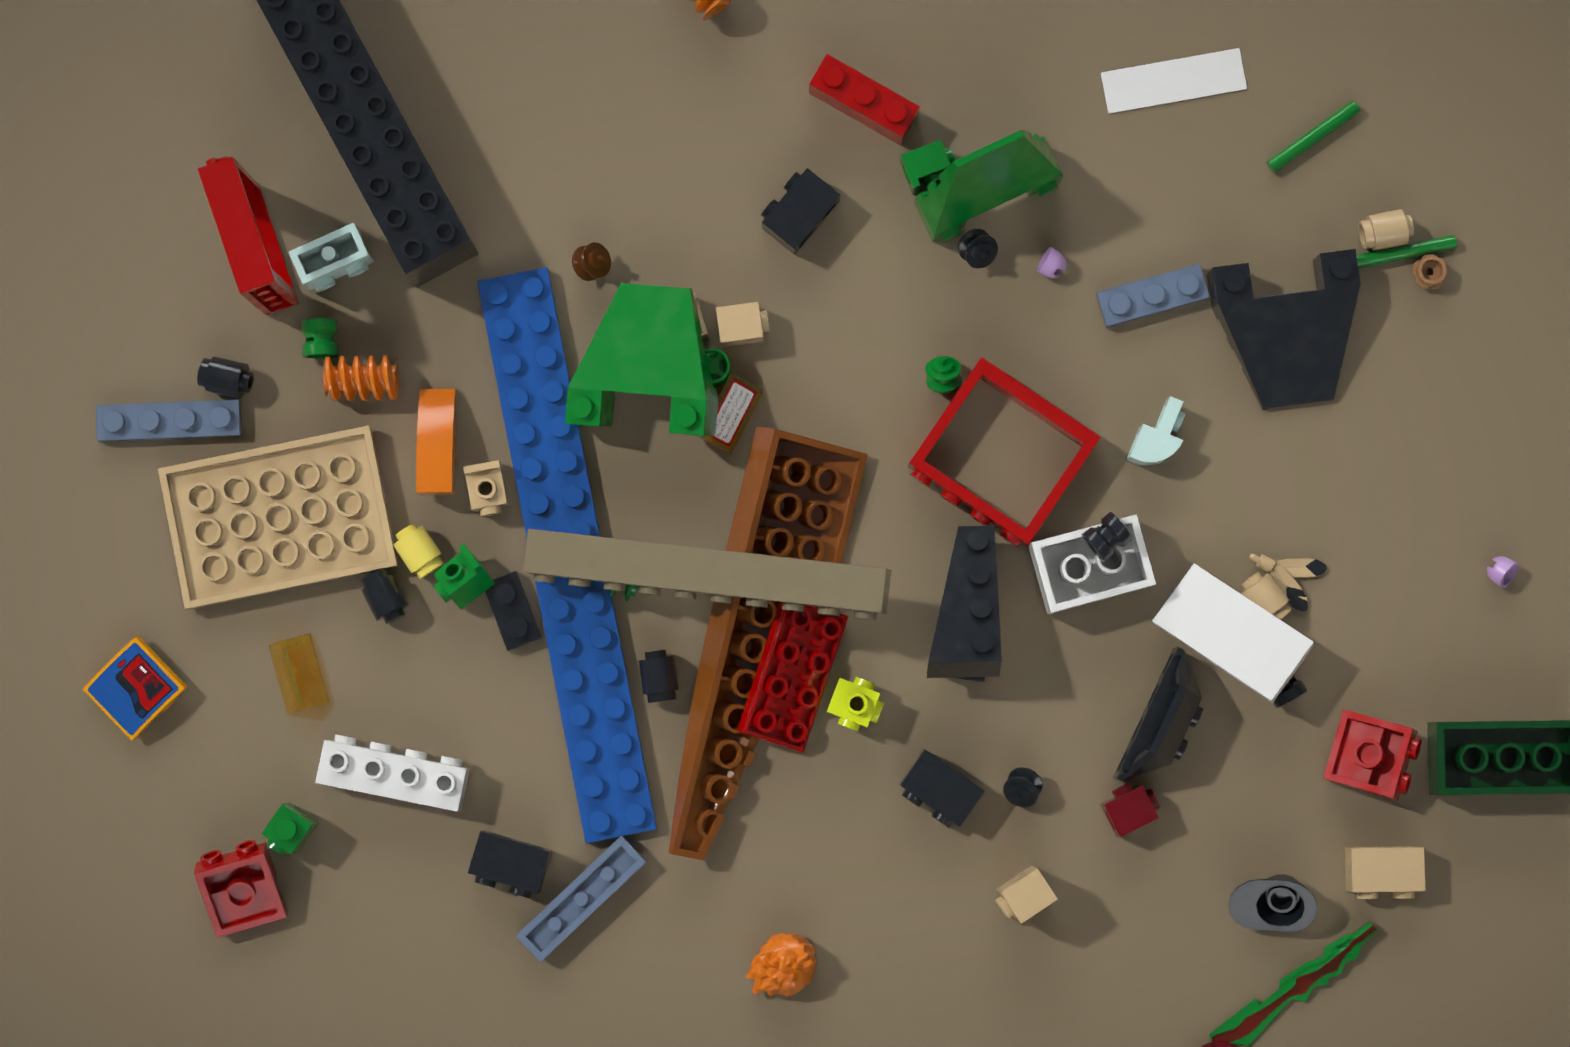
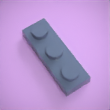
M1200 263L1096 293L1105 328L1210 298Z

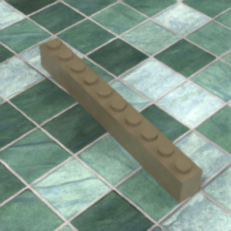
M528 529L523 572L534 574L533 581L555 584L556 577L569 578L568 585L590 588L591 581L604 582L603 589L625 592L626 585L639 586V593L658 596L661 595V589L675 590L674 597L696 600L697 593L711 594L710 601L728 604H732V597L746 598L747 606L763 608L768 607V601L782 602V610L798 612L804 611V605L817 606L818 614L840 616V609L855 611L854 618L876 620L877 613L887 614L891 570L887 568Z

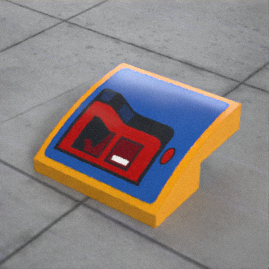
M138 635L122 648L82 690L133 741L148 728L159 714L166 711L188 686Z

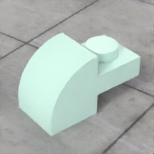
M1170 396L1165 401L1155 428L1146 424H1142L1139 427L1126 461L1143 466L1155 465L1165 461L1179 449L1183 440L1170 434L1171 431L1177 433L1184 420L1185 413L1180 411L1184 401Z

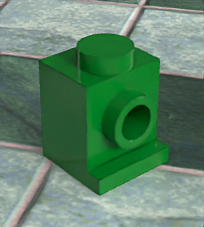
M941 140L901 154L900 164L912 194L919 192L921 183L925 182L926 186L934 181L936 184L940 183L938 175L955 161L951 148L944 149Z
M465 544L459 547L461 551L459 554L433 573L438 580L433 587L446 603L452 599L461 610L495 584L480 561Z

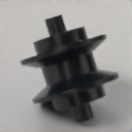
M972 229L961 238L958 252L961 258L967 261L971 267L980 269L994 261L998 253V245L996 240L989 236L985 230Z
M1025 767L1015 768L1010 772L1008 780L1003 786V793L1010 803L1018 807H1030L1036 803L1038 795L1043 789V782L1035 771Z

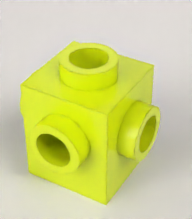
M856 676L853 683L839 678L827 713L840 717L839 725L858 732L860 725L867 728L870 721L877 723L884 703L878 701L880 693L873 691L876 684ZM858 697L863 701V708L860 711H855L850 707L852 698Z

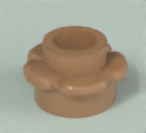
M1427 254L1421 260H1417L1414 263L1412 273L1416 276L1415 282L1420 287L1436 289L1445 283L1448 268L1441 258L1433 254ZM1428 269L1433 270L1432 275L1427 274Z

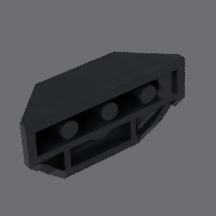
M1180 647L1172 649L1115 771L1114 779L1125 781L1170 765L1174 758L1180 760L1188 744V741L1183 739L1189 726L1194 728L1197 725L1203 712V708L1199 706L1202 697L1184 649Z

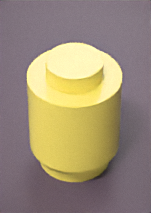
M411 524L395 535L398 541L393 544L394 548L412 574L416 573L419 579L427 576L444 564L439 557L442 553L424 526L416 529L414 524Z

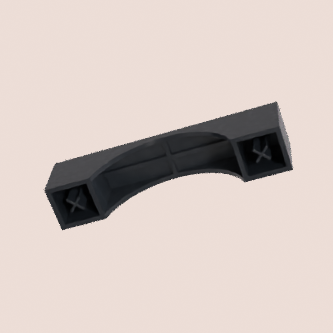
M256 0L402 269L415 287L418 288L479 254L392 98L341 1Z

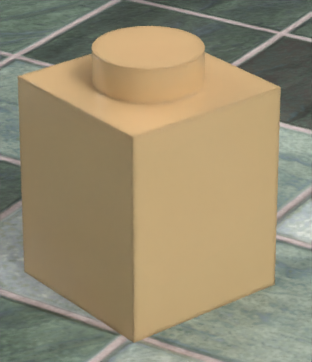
M759 302L716 307L721 347L764 342L763 332H769L767 310L760 311Z

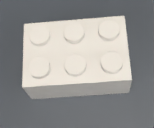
M1137 514L1119 519L1129 531L1133 540L1124 547L1116 546V549L1113 550V556L1104 563L1093 553L1081 535L1090 527L1032 542L1028 545L1047 615L1156 585ZM1101 524L1091 527L1096 528L1097 526H1101Z

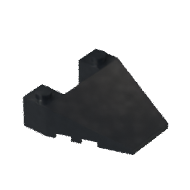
M1356 249L1320 253L1312 261L1317 290L1254 298L1249 263L1213 267L1207 273L1212 310L1216 318L1219 319L1228 337L1227 340L1231 348L1234 349L1243 367L1242 370L1262 409L1334 400L1361 285Z

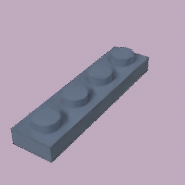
M237 399L96 405L97 441L118 442L241 437V401Z
M620 836L525 926L516 937L539 962H542L647 861L624 836Z

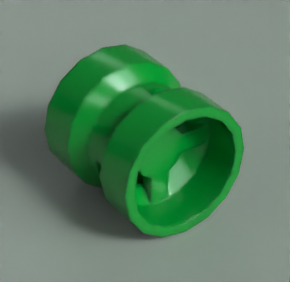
M328 318L302 320L301 332L305 335L306 342L302 345V357L308 359H325L326 356H330V358L338 357V345L334 342V334L337 332V320Z
M717 348L705 349V354H708L709 371L713 388H717L728 381L730 362L728 356L723 351Z

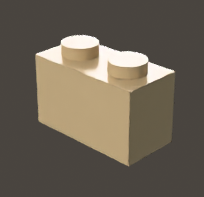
M1345 847L1346 891L1356 892L1357 899H1379V892H1393V898L1397 899L1415 898V891H1426L1424 847Z
M1030 866L998 887L996 890L1000 897L995 901L1009 921L1015 918L1019 923H1023L1058 899L1038 868Z

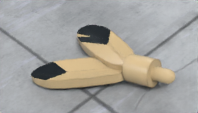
M1255 554L1249 556L1250 560L1256 563L1257 568L1271 575L1289 599L1287 603L1291 607L1302 612L1307 610V597L1293 577H1316L1326 571V564L1312 558H1291L1275 561L1263 554L1260 557Z

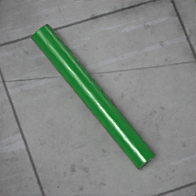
M1352 100L1266 162L1269 169L1276 173L1360 113L1361 110L1358 104Z
M1454 235L1358 254V269L1457 249V241Z

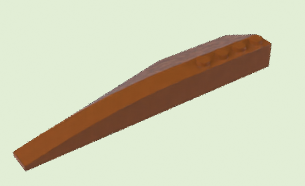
M756 426L726 551L842 563L868 454L786 431ZM732 597V604L713 602L685 737L670 838V854L704 861L724 820L722 814L729 800L734 799L739 789L737 784L745 767H750L755 756L753 751L760 738L738 732L737 729L779 602L768 601L767 608L747 606L746 598Z

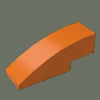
M420 389L416 446V493L419 495H455V460H457L456 389Z

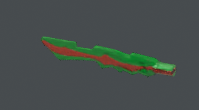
M1368 921L1356 932L1346 933L1322 948L1324 953L1318 958L1303 963L1281 978L1277 991L1260 1004L1254 998L1213 1030L1209 1038L1212 1041H1226L1232 1044L1249 1046L1290 1000L1305 1002L1314 987L1327 985L1329 978L1340 975L1346 962L1357 959L1361 946L1377 934L1378 930Z

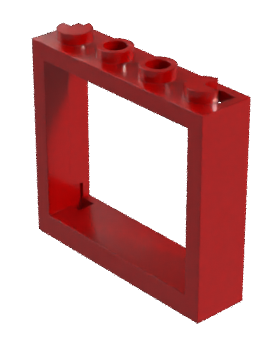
M224 156L218 159L214 157L208 159L206 166L197 169L239 293L265 315L300 304L259 184L233 156L229 158Z
M981 357L909 462L908 467L913 470L910 475L917 479L919 483L926 487L930 483L943 490L940 494L943 499L956 507L962 503L972 510L970 516L983 526H989L990 523L1002 530L999 536L1005 541L1010 542L1016 547L1020 543L1026 547L1101 437ZM979 379L1081 447L1026 529L924 461Z

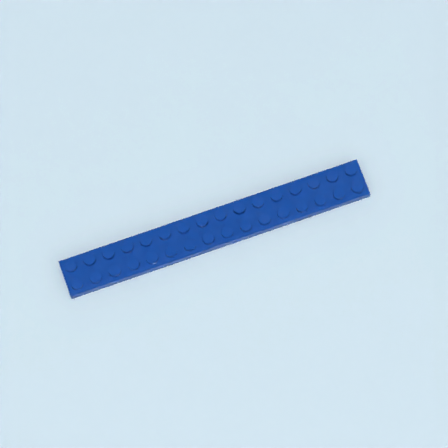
M545 267L479 280L477 283L526 537L528 529L600 537L579 425L565 424L567 390L570 378L549 270ZM556 577L555 584L535 581L585 843L655 830L657 825L613 599L610 596L611 590L603 589L604 582L591 581L590 588L568 585L569 578Z

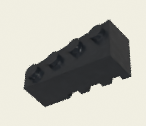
M995 525L958 526L929 656L927 678L1000 676L1002 655Z

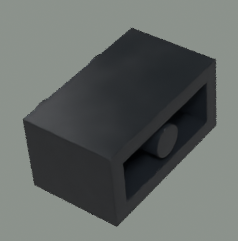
M808 168L802 175L796 172L784 186L787 193L779 202L773 199L761 214L764 218L762 229L794 255L840 202V194Z
M923 749L899 784L905 789L902 794L903 797L918 807L923 802L935 810L931 816L948 828H950L952 823L961 827L985 792L925 749Z
M482 830L479 833L468 874L476 876L474 881L476 883L495 888L497 882L511 886L510 893L530 898L532 892L537 894L541 892L553 850Z

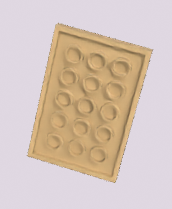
M370 425L158 468L181 593L186 610L369 573L383 568L398 567Z

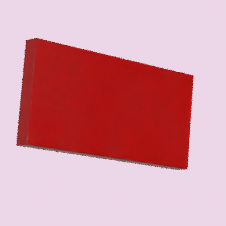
M779 602L737 729L738 732L804 753L849 616L841 613L840 616L818 614L817 606L804 605L803 612L782 610V602Z

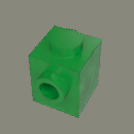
M283 803L261 834L269 839L266 845L280 855L284 856L286 852L296 854L299 853L319 823L292 804Z

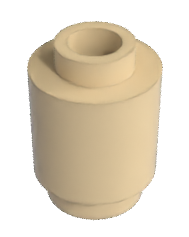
M1402 209L1366 216V220L1358 222V233L1362 247L1364 249L1371 248L1373 251L1408 244L1409 236L1414 235V226L1411 216L1405 215Z
M1256 572L1241 584L1245 590L1240 594L1278 619H1282L1292 610L1287 604L1289 599L1269 573L1261 576L1259 572Z

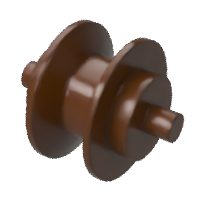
M593 242L587 246H580L574 251L572 265L578 277L585 281H592L608 274L611 268V258L609 252L602 244Z

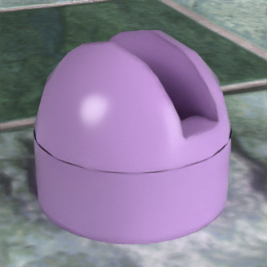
M1049 247L1041 258L1036 272L1051 279L1058 278L1062 275L1061 270L1067 268V261L1059 251Z
M1505 556L1495 557L1492 560L1496 564L1493 568L1487 566V574L1493 583L1501 588H1505L1515 578L1519 564Z

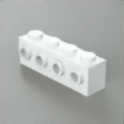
M335 734L334 741L324 740L315 783L457 812L462 811L470 768L461 767L463 760L441 756L440 762L426 760V752L406 749L405 755L391 753L392 745L371 742L370 748L357 746V738Z

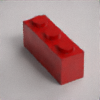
M826 54L809 83V94L900 146L919 114L920 106L829 54Z

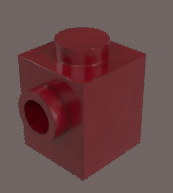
M1131 782L1112 791L1114 797L1100 804L1116 837H1122L1159 818L1155 810L1159 809L1160 805L1152 789L1150 788L1145 791L1143 785L1133 787Z

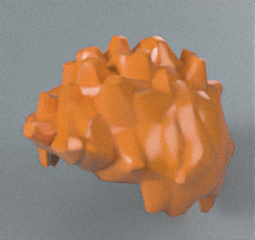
M786 932L771 935L770 939L760 947V952L753 958L750 970L746 974L747 979H754L752 993L759 995L767 991L769 996L777 994L787 997L804 989L812 981L816 972L818 962L815 948L802 935Z

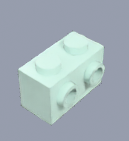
M354 222L288 252L302 284L309 291L315 289L316 292L331 288L336 284L335 279L346 274L349 277H354L366 272L369 269L367 265L374 262L361 230Z

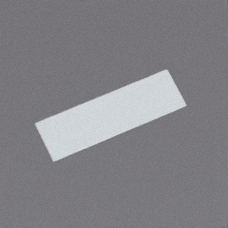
M1239 48L1101 72L1108 114L1247 89Z

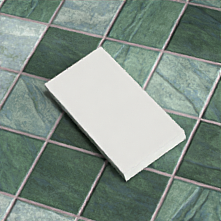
M1195 563L1152 620L1154 625L1271 703L1275 701L1314 646L1312 640Z

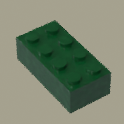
M1570 720L1427 722L1429 795L1570 794Z

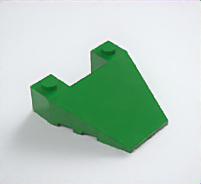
M1019 130L953 161L938 175L941 183L938 186L935 181L927 186L928 191L918 194L914 204L932 242L941 238L942 242H947L961 235L960 229L965 227L966 221L1024 193H1027L1028 197L1038 193L1039 197H1043L1056 191L1059 188L1057 183L1061 182L1063 173L1044 136L1039 138L1037 134L1032 136L1030 132Z
M620 284L568 386L565 424L597 427L612 426L615 392L670 396L669 433L696 436H713L716 434L718 396L716 388H713L709 371V358L704 350L701 337L702 329L692 288Z

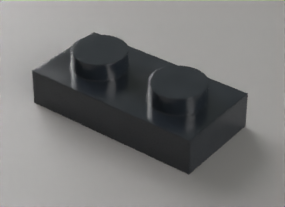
M514 571L493 579L495 584L485 592L507 651L542 639L518 572Z

